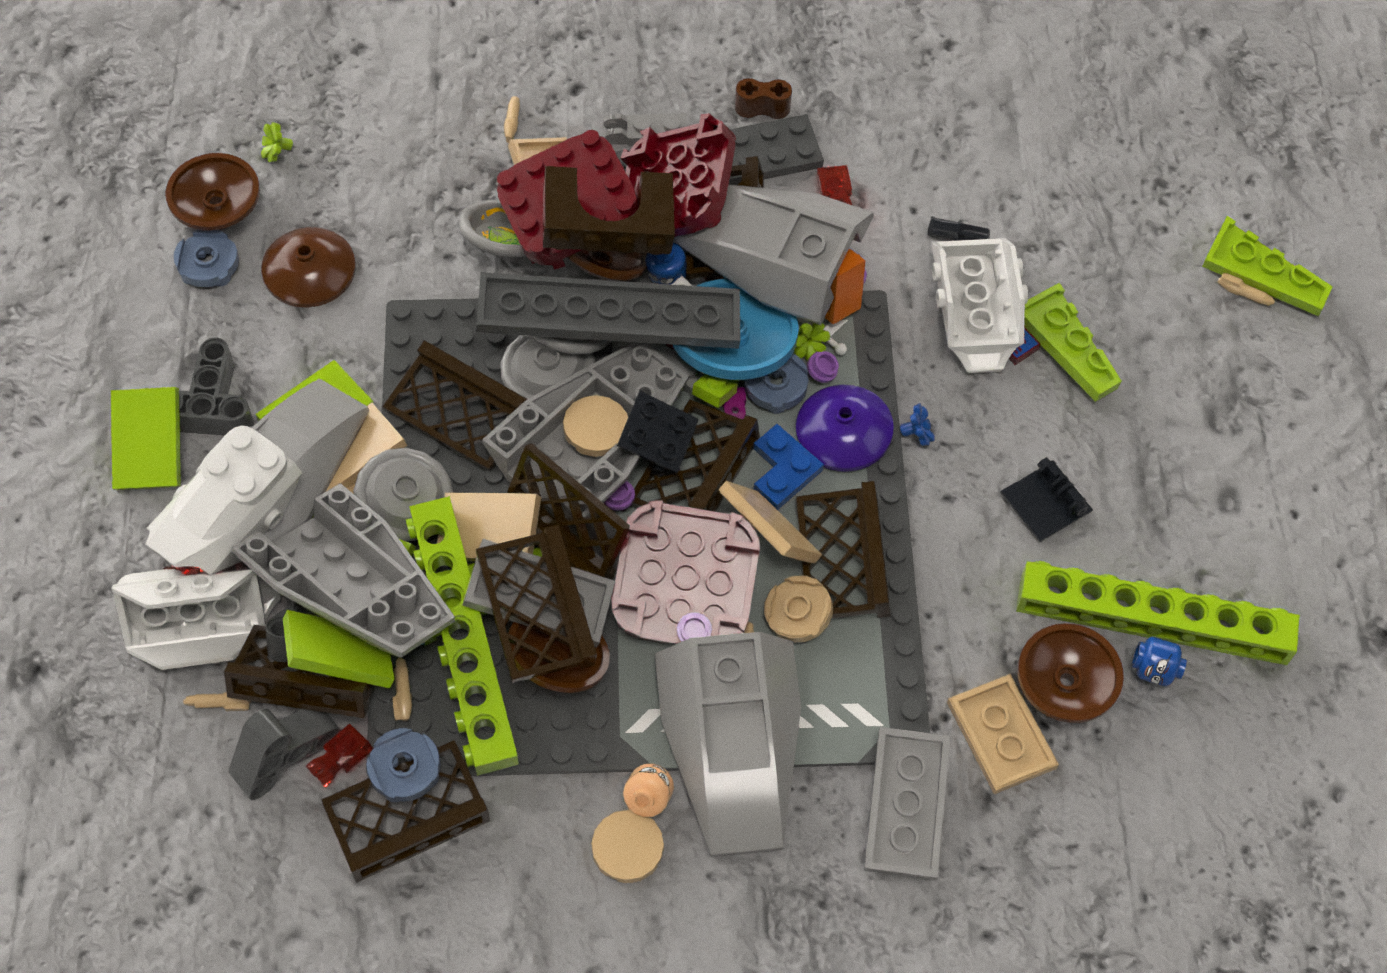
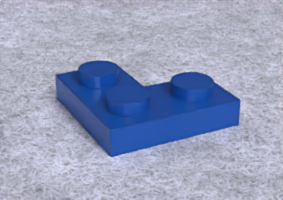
M778 424L774 425L754 442V450L773 468L754 483L753 490L758 491L777 510L823 471L824 464Z

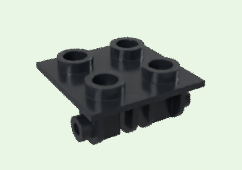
M639 391L617 446L650 461L652 472L655 475L663 476L668 471L677 474L699 419Z
M1048 457L1042 459L1037 464L1038 470L1000 492L1039 542L1093 511L1087 500L1082 497L1074 487L1075 485L1069 481L1067 475L1061 471L1054 460L1050 461Z

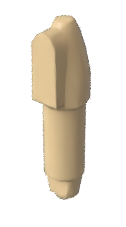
M517 96L511 97L504 121V134L507 143H509L510 139H514L518 127L520 99Z
M1223 273L1218 280L1219 285L1230 293L1267 306L1275 303L1273 297L1266 292L1244 284L1242 279L1233 275Z
M399 657L396 660V668L394 669L396 695L393 697L394 717L396 721H408L412 710V694L410 693L406 660Z
M224 692L223 694H195L186 696L183 703L187 706H195V708L223 707L226 711H247L251 701L228 698L227 692Z

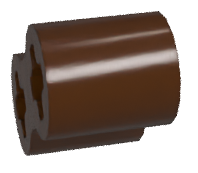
M752 78L743 79L736 86L735 111L744 118L766 115L773 119H783L788 116L791 110L792 87L788 82L780 79L770 82H759Z

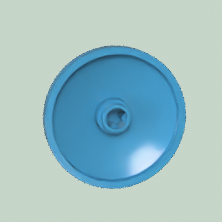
M718 279L697 285L701 287L740 289L727 279ZM740 289L739 349L673 345V347L686 363L707 375L729 380L754 379L776 371L790 359L797 344L798 319L796 316L763 305Z

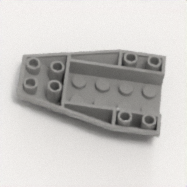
M728 185L726 201L720 212L721 220L718 225L713 228L706 227L695 233L676 236L673 242L763 305L821 325L834 299L830 286L852 241L855 240L861 243L874 214L873 212L817 193Z
M632 342L528 398L484 437L482 443L510 483L524 447L532 443L604 503L628 480L641 457L618 447L617 444L604 456L593 457L576 451V447L572 446L571 443L569 445L564 436L563 420L566 410L573 402L583 397L598 395L609 397L618 402L629 417L639 391L672 406L688 381L689 375L648 344ZM531 459L530 463L534 476L541 475L538 464ZM554 480L558 496H566L563 485L558 480ZM544 481L537 482L541 498H549ZM523 483L520 488L526 494H530L527 483ZM578 501L583 517H589L588 506L583 501ZM562 502L561 505L565 518H573L569 503ZM544 504L545 510L555 517L551 504Z
M321 379L308 384L288 397L251 427L284 451L302 471L298 484L283 513L281 522L274 529H269L264 534L272 542L312 518L314 514V498L326 492L369 412V408Z
M341 483L314 498V518L274 542L258 531L232 547V553L278 593L366 643L391 655L402 658L455 622L453 613L386 520Z
M762 632L689 638L655 653L661 723L711 857L783 850L801 713L793 641Z

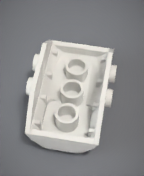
M1006 238L932 242L935 261L932 263L933 282L938 281L939 289L936 290L937 308H942L948 348L954 351L968 373L1000 372L1004 370L1014 350L1024 344L1025 304L1028 301L1027 285H1022L1021 282L1023 262L1021 258H1017L1015 245Z
M243 425L235 427L207 454L198 467L196 475L187 485H182L176 490L173 500L146 528L149 530V536L145 545L176 568L183 566L199 567L208 575L239 563L241 560L232 553V547L258 531L265 534L269 529H274L281 522L283 513L298 484L302 471L284 451L253 428Z
M163 569L128 574L112 586L126 652L161 670L234 660L240 653L253 625L265 626L270 612L281 600L280 593L274 590L252 569L217 572L212 575L207 573L185 575L176 569Z

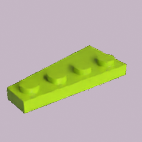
M1227 216L1202 267L1221 275L1223 273L1233 275L1242 279V282L1246 285L1319 316L1333 286L1300 264L1294 266L1284 258V253L1276 248L1273 250L1269 249L1258 241L1259 237L1250 230L1244 232L1235 226V220Z
M1059 282L1028 299L1025 304L1024 327L1096 402L1117 390L1122 380L1103 350L1097 349L1092 341L1093 334L1088 327H1083L1077 318L1078 311L1072 302H1067L1063 295L1065 290Z

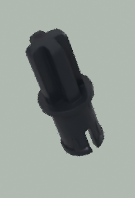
M932 216L928 227V235L954 241L990 239V229L965 224L961 219L955 222Z

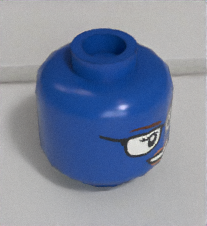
M673 243L671 254L653 255L647 253L645 262L649 279L653 283L672 285L681 276L686 277V257L679 245Z
M1149 637L1144 643H1138L1132 660V668H1136L1138 678L1167 687L1175 678H1182L1187 660L1181 658L1182 651L1178 644L1156 637Z

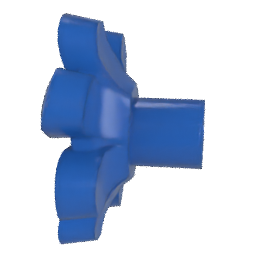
M921 403L913 407V414L910 415L911 422L901 424L900 429L904 437L915 434L918 436L922 446H928L930 442L935 441V436L929 430L931 429L930 420L926 419L928 417V410Z

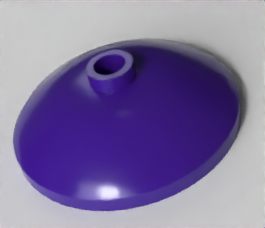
M833 385L815 392L803 403L796 419L798 442L822 462L824 468L834 471L850 472L871 466L887 452L893 438V418L887 405L875 393L855 385ZM847 414L850 415V417L842 418L840 415Z

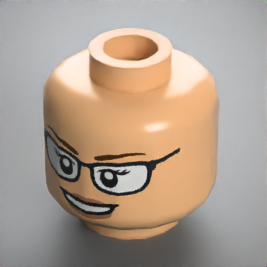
M653 763L643 764L631 773L625 783L623 790L624 802L636 815L654 817L662 813L667 807L674 790L673 779L662 766Z

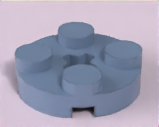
M197 230L192 232L193 237L188 238L186 241L183 238L177 244L174 251V263L184 283L197 287H212L215 285L224 286L230 282L231 275L234 274L239 264V254L236 245L228 239L227 234L220 230ZM206 254H211L212 259L207 262L199 260V258H205Z
M793 353L790 359L776 371L762 377L744 380L745 391L748 397L758 406L768 409L771 413L780 414L785 409L796 406L805 397L809 381L807 367L802 359ZM769 377H783L782 384H772Z
M399 728L383 734L374 743V749L371 751L366 763L367 773L375 790L385 796L390 802H406L418 799L438 783L441 766L440 757L436 745L427 735L412 732V729ZM404 757L406 761H414V764L410 766V770L404 773L401 770L396 771L394 769L399 765L398 759Z

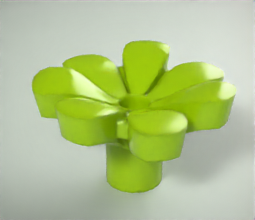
M272 122L271 125H264L263 131L266 136L262 137V145L266 147L262 149L261 157L268 158V162H276L281 150L292 149L293 141L290 138L282 137L280 124Z
M803 323L798 331L794 354L799 358L805 357L808 361L815 352L825 351L826 346L822 342L830 340L829 331L823 330L825 325L823 323L821 325L813 323L811 326L808 323Z

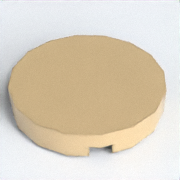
M598 395L583 397L573 402L565 412L563 420L565 439L569 445L571 443L572 446L576 447V451L583 455L593 457L604 456L618 443L628 419L627 412L618 402L609 397Z
M805 575L791 576L770 590L765 600L764 615L770 629L778 637L791 640L793 643L807 642L818 637L828 627L833 616V602L827 589L817 579Z
M631 810L617 811L604 818L595 829L591 842L593 859L600 872L622 883L639 882L653 874L661 861L664 851L662 832L655 821L650 817L636 815Z

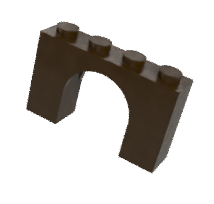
M545 166L543 183V248L618 251L620 253L637 252L653 255L671 254L675 236L673 173L641 172L638 187V210L626 219L605 221L593 217L581 206L577 195V168Z

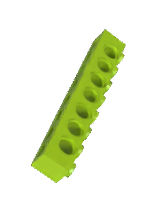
M450 496L409 506L412 518L406 519L410 540L417 538L420 549L413 551L417 565L421 570L425 569L427 579L443 601L449 597H457L461 600L457 606L449 608L455 616V622L439 632L442 634L444 645L437 647L442 667L450 666L452 678L446 679L450 699L458 698L461 711L454 712L459 733L465 731L467 733L469 744L462 746L467 767L475 765L478 776L519 765L480 611L462 606L471 576ZM438 534L444 537L437 544L427 542L428 538L432 535ZM446 565L452 568L451 572L444 576L435 573L436 569L440 566ZM457 629H465L469 632L468 636L462 640L453 639L451 634ZM465 661H473L477 664L476 669L470 673L460 671L459 667ZM476 693L483 694L486 697L484 703L479 706H472L467 703L468 698ZM484 726L495 730L494 735L486 740L475 736L478 729Z
M1044 561L1026 562L1021 575L1016 612L1146 638L1156 637L1176 644L1282 665H1288L1297 653L1300 615L1289 613L1285 609L1257 607L1247 601L1232 602L1222 600L1218 596L1211 594L1197 595L1187 593L1181 588L1166 589L1152 586V584L1145 581L1131 582L1121 580L1110 574L1095 575L1085 573L1079 568L1065 569L1051 566V564ZM1049 587H1057L1062 593H1054ZM1083 593L1091 594L1096 600L1085 598ZM1117 600L1125 601L1130 607L1121 606ZM1151 607L1159 608L1163 614L1154 612ZM1185 613L1192 614L1197 620L1189 619ZM1219 620L1228 622L1231 627L1222 625ZM1254 627L1262 629L1265 634L1258 633Z

